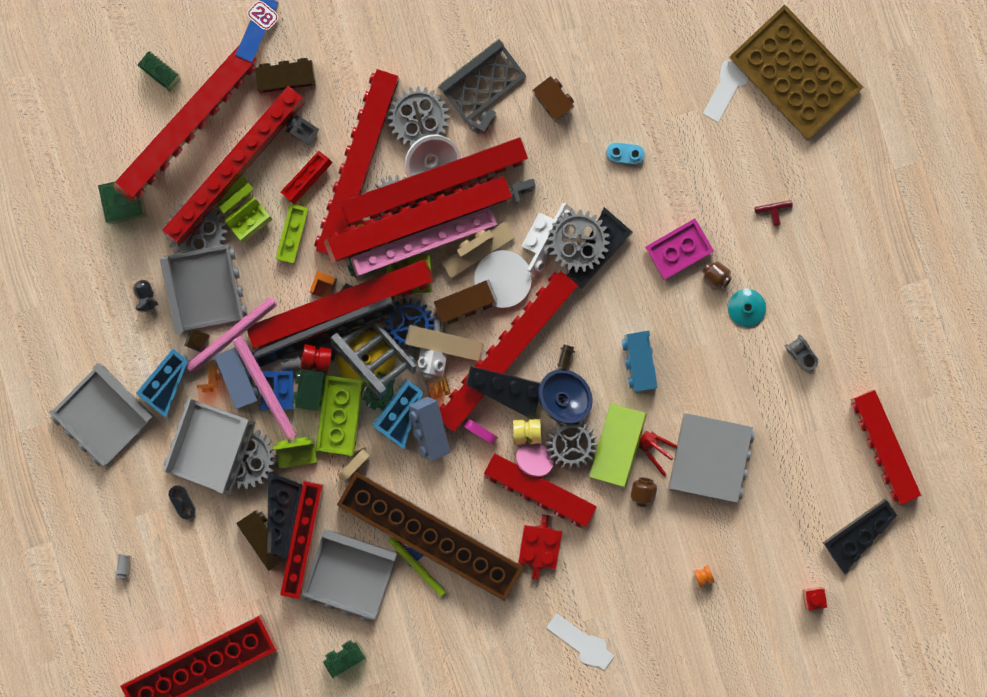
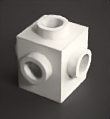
M421 349L416 371L424 373L423 377L433 379L435 375L443 376L447 354Z

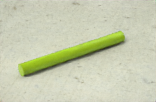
M392 537L388 541L440 597L446 593L398 540Z

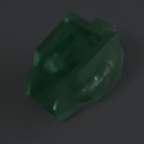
M380 371L376 374L378 379L386 376V374ZM395 379L386 385V396L381 400L365 385L362 400L367 402L366 406L373 410L379 408L384 411L386 405L393 397Z

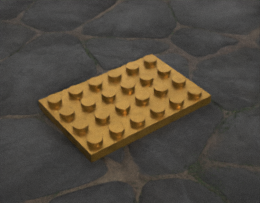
M785 4L729 56V59L806 140H809L864 88Z

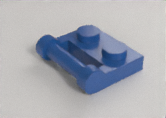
M262 371L268 383L269 377H274V394L283 410L294 409V372ZM261 394L259 410H270Z

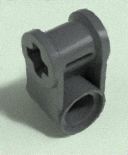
M799 334L796 340L784 346L802 370L811 371L817 367L818 358L811 350L807 341ZM806 357H810L813 360L812 367L804 365Z

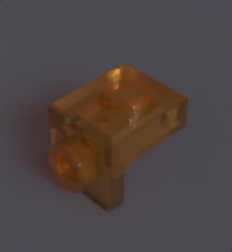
M207 365L208 384L197 385V389H202V392H214V388H218V380H221V371L217 369V365Z
M446 376L425 381L429 398L435 399L451 394Z

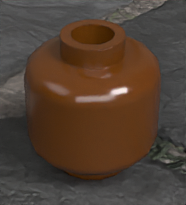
M718 261L712 264L708 263L703 269L704 282L715 290L725 289L732 280L731 270Z
M640 477L633 482L631 499L636 502L637 506L647 507V504L654 503L657 485L653 483L652 479Z

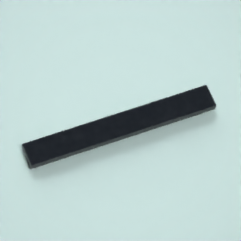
M388 297L251 353L259 367L302 351L304 344L317 345L331 339L336 333L342 335L397 313L399 308L395 301Z

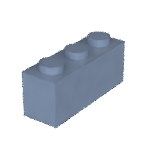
M232 348L215 355L235 409L238 410L258 402L259 390L256 385L253 386L251 382L252 376L245 367L237 349Z
M426 397L408 405L410 411L409 418L413 422V433L418 441L420 456L432 462L451 453L437 400Z

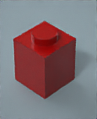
M825 588L803 589L805 609L828 608Z

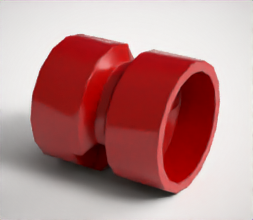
M304 344L300 369L312 370L315 368L318 372L327 373L331 359V349L323 347L316 349L315 346Z

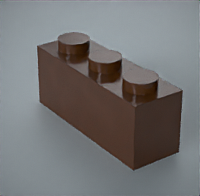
M488 279L434 301L441 322L447 321L449 325L459 321L458 317L463 314L469 317L476 314V309L482 307L483 310L493 307V302L498 300Z

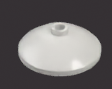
M441 135L422 137L407 152L405 158L407 177L461 158L457 146L447 137ZM431 156L432 159L427 161V158Z

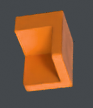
M317 271L309 293L322 298L331 295L336 278Z

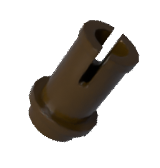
M563 344V348H560L562 351L557 366L569 369L571 358L575 351L573 346Z

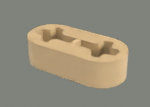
M362 449L338 476L344 481L348 480L370 455Z

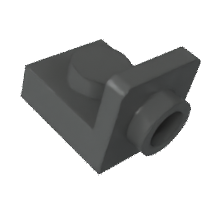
M490 108L488 112L484 111L479 118L480 124L469 119L468 124L471 126L469 129L477 134H480V132L485 134L496 117V112Z
M297 115L288 121V128L286 129V132L307 145L311 144L319 131L317 127Z
M534 178L511 185V200H516V204H520L518 192H522V194L533 192L532 188L536 187Z

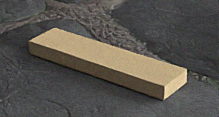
M413 325L409 326L405 341L407 345L479 361L483 346L481 341Z

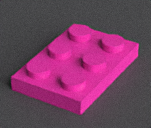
M695 218L645 247L664 280L714 252Z

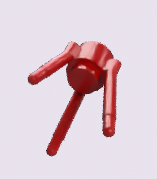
M646 431L640 438L639 444L641 446L639 448L645 452L661 474L666 476L665 471L648 449L651 450L654 447L665 457L673 460V457L656 443L659 440L673 448H677V445L656 435L653 431L651 433Z

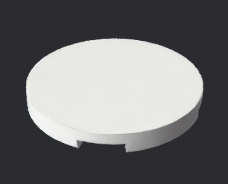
M500 250L488 254L480 261L475 271L474 282L476 285L489 279L498 300L493 302L494 307L508 308L517 305L527 296L531 287L532 276L527 270L528 264L521 256L511 251Z

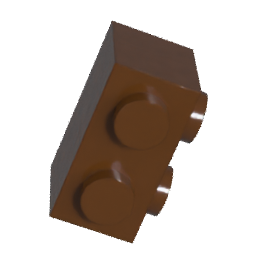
M550 76L535 87L532 93L556 123L574 109V100L568 93L564 94L561 90L563 86L557 78L553 79Z

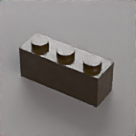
M308 58L297 59V62L289 63L288 60L280 61L278 65L272 66L270 63H264L255 68L259 93L285 90L287 86L292 89L316 86L313 61L308 60Z
M255 510L236 524L267 570L270 571L286 559L267 553L266 521L268 519L262 511L258 512V510Z

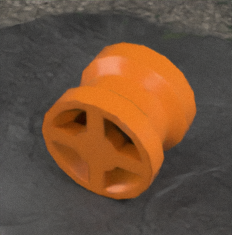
M708 565L704 566L701 570H694L700 588H703L708 583H715Z

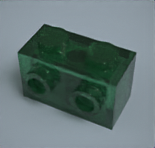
M349 640L341 645V650L336 652L334 649L325 655L326 659L323 660V663L332 678L366 659L367 655L358 640L354 642Z

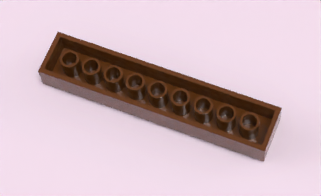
M358 471L354 473L337 503V506L503 601L506 600L524 568L521 564Z

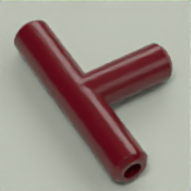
M788 200L756 206L754 211L755 214L771 212L773 226H779L781 222L778 210L792 208L793 202Z

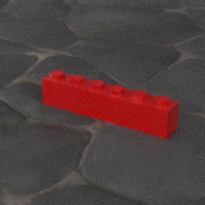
M870 390L852 398L851 408L854 414H858L860 418L858 424L862 432L865 431L867 434V445L870 450H874L876 455L874 456V461L878 467L881 466L883 474L881 476L886 485L889 484L891 489L889 495L892 501L902 505L922 496L876 390Z
M496 453L493 454L484 471V474L487 475L485 479L495 484L497 481L503 483L502 488L512 493L514 490L520 492V497L529 502L532 498L538 502L537 506L545 510L548 507L555 510L554 515L562 519L565 516L572 519L571 523L579 528L582 525L587 527L597 507L542 477H532L525 474L517 464Z
M306 480L303 482L280 592L281 596L301 598L324 484Z

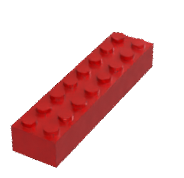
M262 614L123 683L120 687L125 697H185L277 651L278 646Z

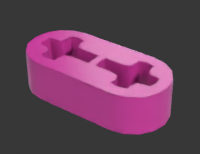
M467 418L463 425L492 445L499 438Z

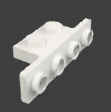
M562 203L554 219L538 213L521 245L523 248L535 253L527 270L537 277L544 270L550 253L554 251L553 248H547L548 245L552 244V241L547 240V238L553 236L548 231L555 230L552 223L559 224L557 217L565 219V212L571 216V210L573 209L565 203Z

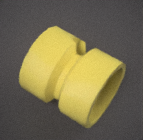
M540 419L529 420L528 423L524 420H513L514 445L525 444L526 441L530 444H541Z

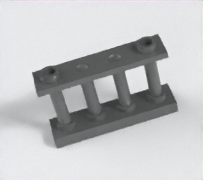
M379 320L359 327L345 337H340L338 333L331 337V345L380 400L386 396V385L406 369L412 374L416 372V361L411 355H406L380 326ZM371 327L377 336L359 350L353 351L349 347V343ZM383 341L389 350L370 365H365L362 362V356ZM396 355L402 363L385 377L378 379L374 375V371Z

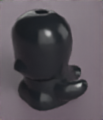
M140 280L134 284L133 292L138 299V304L135 308L137 311L143 313L159 305L153 298L154 291L147 280Z

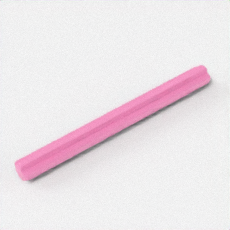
M269 297L187 363L188 371L195 373L231 344L234 339L242 335L277 306L276 300Z
M242 336L237 337L233 340V344L287 440L294 438L297 433Z

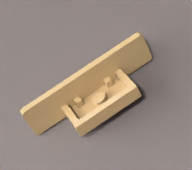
M503 222L486 232L483 229L474 235L476 238L471 242L466 240L459 244L460 249L442 261V265L449 276L453 278L514 239L515 235L508 224Z

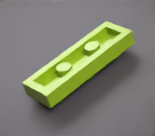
M290 203L275 259L295 264L309 208Z

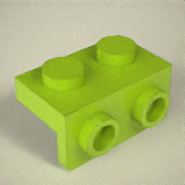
M242 175L217 203L218 207L223 213L226 211L230 213L238 206L236 204L241 199L245 201L253 194L251 192L253 187Z
M252 197L239 209L232 212L224 221L239 240L244 243L273 219L257 199Z

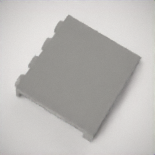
M230 244L161 256L160 263L176 334L183 333L184 330H190L191 328L195 329L242 320L248 315L246 304L242 305L241 297H244L242 285L238 286L237 278H240L239 269L234 267L233 260L236 259L235 250L230 248Z
M97 363L93 370L53 410L49 411L52 415L50 417L51 420L58 426L61 424L65 428V434L71 439L75 438L79 442L78 446L85 453L88 451L93 456L91 459L98 466H107L155 417L101 363Z
M188 398L183 407L184 413L177 424L175 438L171 441L169 455L164 461L163 472L171 473L214 489L216 492L230 495L256 422Z
M683 413L668 488L738 503V499H742L744 488H741L742 480H746L747 477L745 464L746 461H750L751 457L749 445L750 442L753 443L755 431H752L753 427Z
M323 529L321 540L301 596H304L305 600L311 603H316V601L324 603L323 606L329 609H334V607L342 609L341 612L347 615L358 614L360 619L365 621L375 620L397 552Z

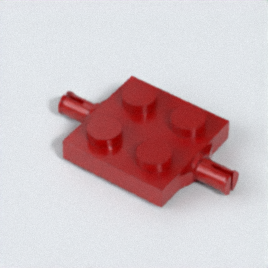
M542 514L541 523L538 526L524 525L518 563L533 567L531 579H535L536 575V580H539L540 571L543 568L557 569L563 531L553 530L548 527L550 515H546L545 519V514Z

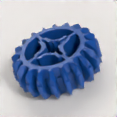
M405 298L403 299L404 305H400L399 301H396L395 303L398 305L399 311L389 315L390 320H383L384 323H389V326L384 327V330L391 331L388 334L390 337L394 336L393 340L395 342L399 341V347L402 346V343H405L406 339L400 338L397 334L409 330V327H404L406 320L404 315L410 321L416 320L414 321L415 324H412L413 326H416L421 320L425 319L426 329L435 328V325L429 324V322L435 320L434 317L428 318L432 311H424L428 307L426 304L422 308L419 307L421 304L420 300L414 305L413 298L410 299V304H407ZM413 308L422 314L410 317L404 309ZM400 312L403 319L402 324L394 329V318ZM405 344V350H408L409 345Z

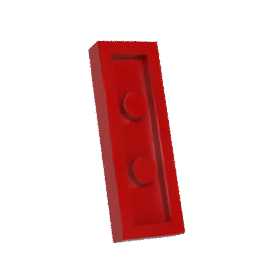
M318 151L280 193L294 205L333 162L321 151Z

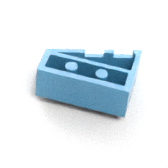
M649 330L624 335L625 339H622L623 351L627 350L628 358H625L626 370L630 369L631 377H628L629 388H633L634 392L658 388L652 358L653 352L649 340Z
M173 347L136 391L139 397L165 418L188 359Z
M405 379L371 425L404 449L412 427L408 405L421 400L423 391Z

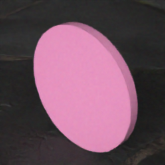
M525 443L516 453L518 467L529 476H545L553 467V459H550L551 453L547 452V448L540 444Z

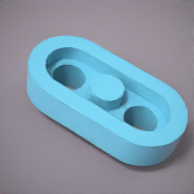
M612 143L606 150L607 158L616 163L636 165L641 163L645 156L643 148L633 144ZM618 149L620 154L614 155L612 151ZM637 151L639 156L634 158L632 152Z

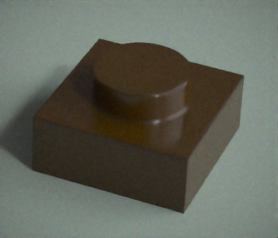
M191 328L184 346L202 352L205 350L210 335Z

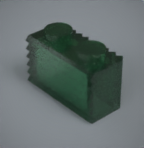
M148 51L138 63V66L169 92L172 91L181 79V76L175 70L161 61L151 51Z

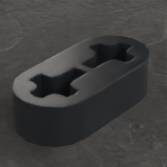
M181 485L170 488L168 495L178 515L183 519L194 517L196 507L186 489ZM175 489L182 491L180 496L183 501L180 502L178 497H173ZM182 503H184L186 507L192 508V510L190 511V516H188V514L182 513V511L184 510Z

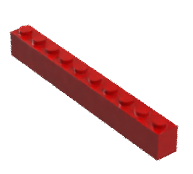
M237 47L114 182V189L131 203L135 199L139 200L144 195L146 186L148 184L152 186L158 178L156 175L160 171L164 172L171 164L169 161L173 156L177 158L183 151L182 146L185 143L189 144L196 136L194 133L206 126L209 116L214 117L220 110L219 105L222 102L226 103L232 96L231 92L235 88L238 90L242 86L245 76L253 74L255 68H257L255 66L257 61L255 57L250 62L236 56Z
M376 69V72L370 76L369 84H371V87L364 94L363 102H365L363 109H359L357 115L359 123L357 128L353 127L350 137L353 138L351 146L347 145L344 156H347L345 164L341 163L338 172L341 176L339 182L335 181L332 190L335 193L333 200L329 199L326 210L329 211L327 218L323 217L320 228L323 229L321 236L317 235L314 246L317 247L316 251L329 256L324 244L328 235L339 231V234L344 233L346 228L350 227V224H346L339 202L361 194L399 81V76Z
M287 86L162 229L165 236L179 247L286 126L288 121L304 105L302 96Z
M519 137L339 202L346 224L359 225L364 222V218L369 216L371 219L381 217V212L388 210L390 213L400 210L399 206L406 203V206H411L418 203L417 199L424 197L427 200L435 197V192L442 191V193L452 191V186L457 184L463 187L471 184V179L477 178L479 181L488 178V173L495 171L498 174L507 171L506 167L509 165H513V168L524 164L523 160L528 159L522 139Z
M495 175L487 178L485 183L481 184L478 181L470 184L468 189L463 190L462 187L455 189L451 195L446 196L445 193L434 197V201L429 203L428 200L417 203V207L412 209L410 206L404 207L399 210L400 213L395 215L392 212L381 216V220H367L363 222L364 226L358 228L357 225L346 228V232L339 234V231L333 232L324 241L331 262L341 261L506 202L512 198L505 177L498 178Z
M422 260L259 321L250 327L247 333L252 347L261 349L269 346L270 343L279 342L291 335L299 334L307 329L314 328L388 297L395 301L394 297L398 295L402 297L413 294L412 290L414 289L425 290L430 288V283L435 281L427 260Z
M561 270L558 274L554 272L548 279L550 282L546 288L542 286L535 294L537 299L533 303L531 301L527 303L523 308L525 313L521 317L516 316L511 322L513 327L509 332L505 330L499 336L500 342L496 347L492 345L486 352L487 358L484 361L480 359L475 367L504 373L578 285ZM468 374L461 381L463 386L459 391L455 388L449 395L451 400L447 405L443 403L439 407L443 424L453 432L485 396L466 385Z

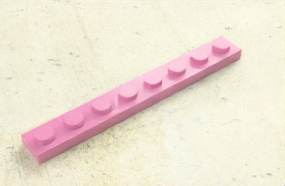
M491 207L353 256L350 260L356 275L360 276L475 234L483 229L494 227L497 225Z

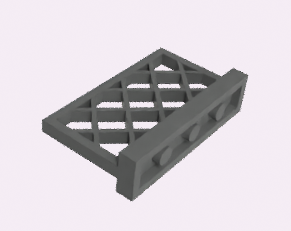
M497 39L440 83L438 87L463 120L467 122L526 77V75L504 47L501 40ZM503 51L507 57L506 65L495 64L496 55ZM483 65H492L491 77L480 75ZM495 66L506 67L504 79L494 77ZM508 68L516 69L520 76L515 80L507 79ZM469 76L477 77L476 88L465 87L466 79ZM480 78L491 79L489 90L478 89ZM493 79L504 81L501 91H492ZM454 88L462 89L461 100L453 99L449 92ZM465 89L475 91L474 102L463 101ZM478 91L489 92L488 101L478 103ZM491 93H497L491 98ZM463 103L474 104L473 112L466 117L462 111Z

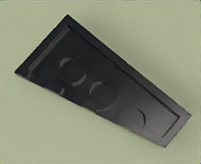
M605 207L596 221L602 220L600 227L606 226L607 228L603 233L609 234L605 241L610 242V244L604 245L608 252L601 253L605 258H598L599 265L593 262V269L586 266V271L583 272L581 267H579L578 272H575L572 266L567 274L580 289H583L633 234V231ZM586 240L585 243L595 244V241ZM584 246L582 252L588 257L592 254V249L589 246Z
M470 366L466 380L467 386L534 420L539 402L538 388L540 382Z
M274 473L268 474L267 553L286 559L288 558L303 485Z
M883 499L822 542L843 574L849 571L852 564L858 561L861 557L860 555L867 547L869 548L873 544L874 539L887 528L897 514L889 502Z

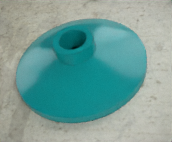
M742 289L734 293L730 298L728 313L736 324L743 327H751L758 324L764 318L766 303L762 295L757 291ZM746 304L751 305L750 311L745 310L744 306Z

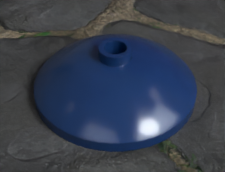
M565 369L554 370L548 373L539 384V403L544 412L554 421L562 424H576L590 413L593 403L590 387L575 372Z

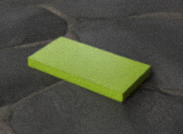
M326 375L315 451L354 457L364 387L363 380Z
M610 403L589 477L627 487L647 413Z

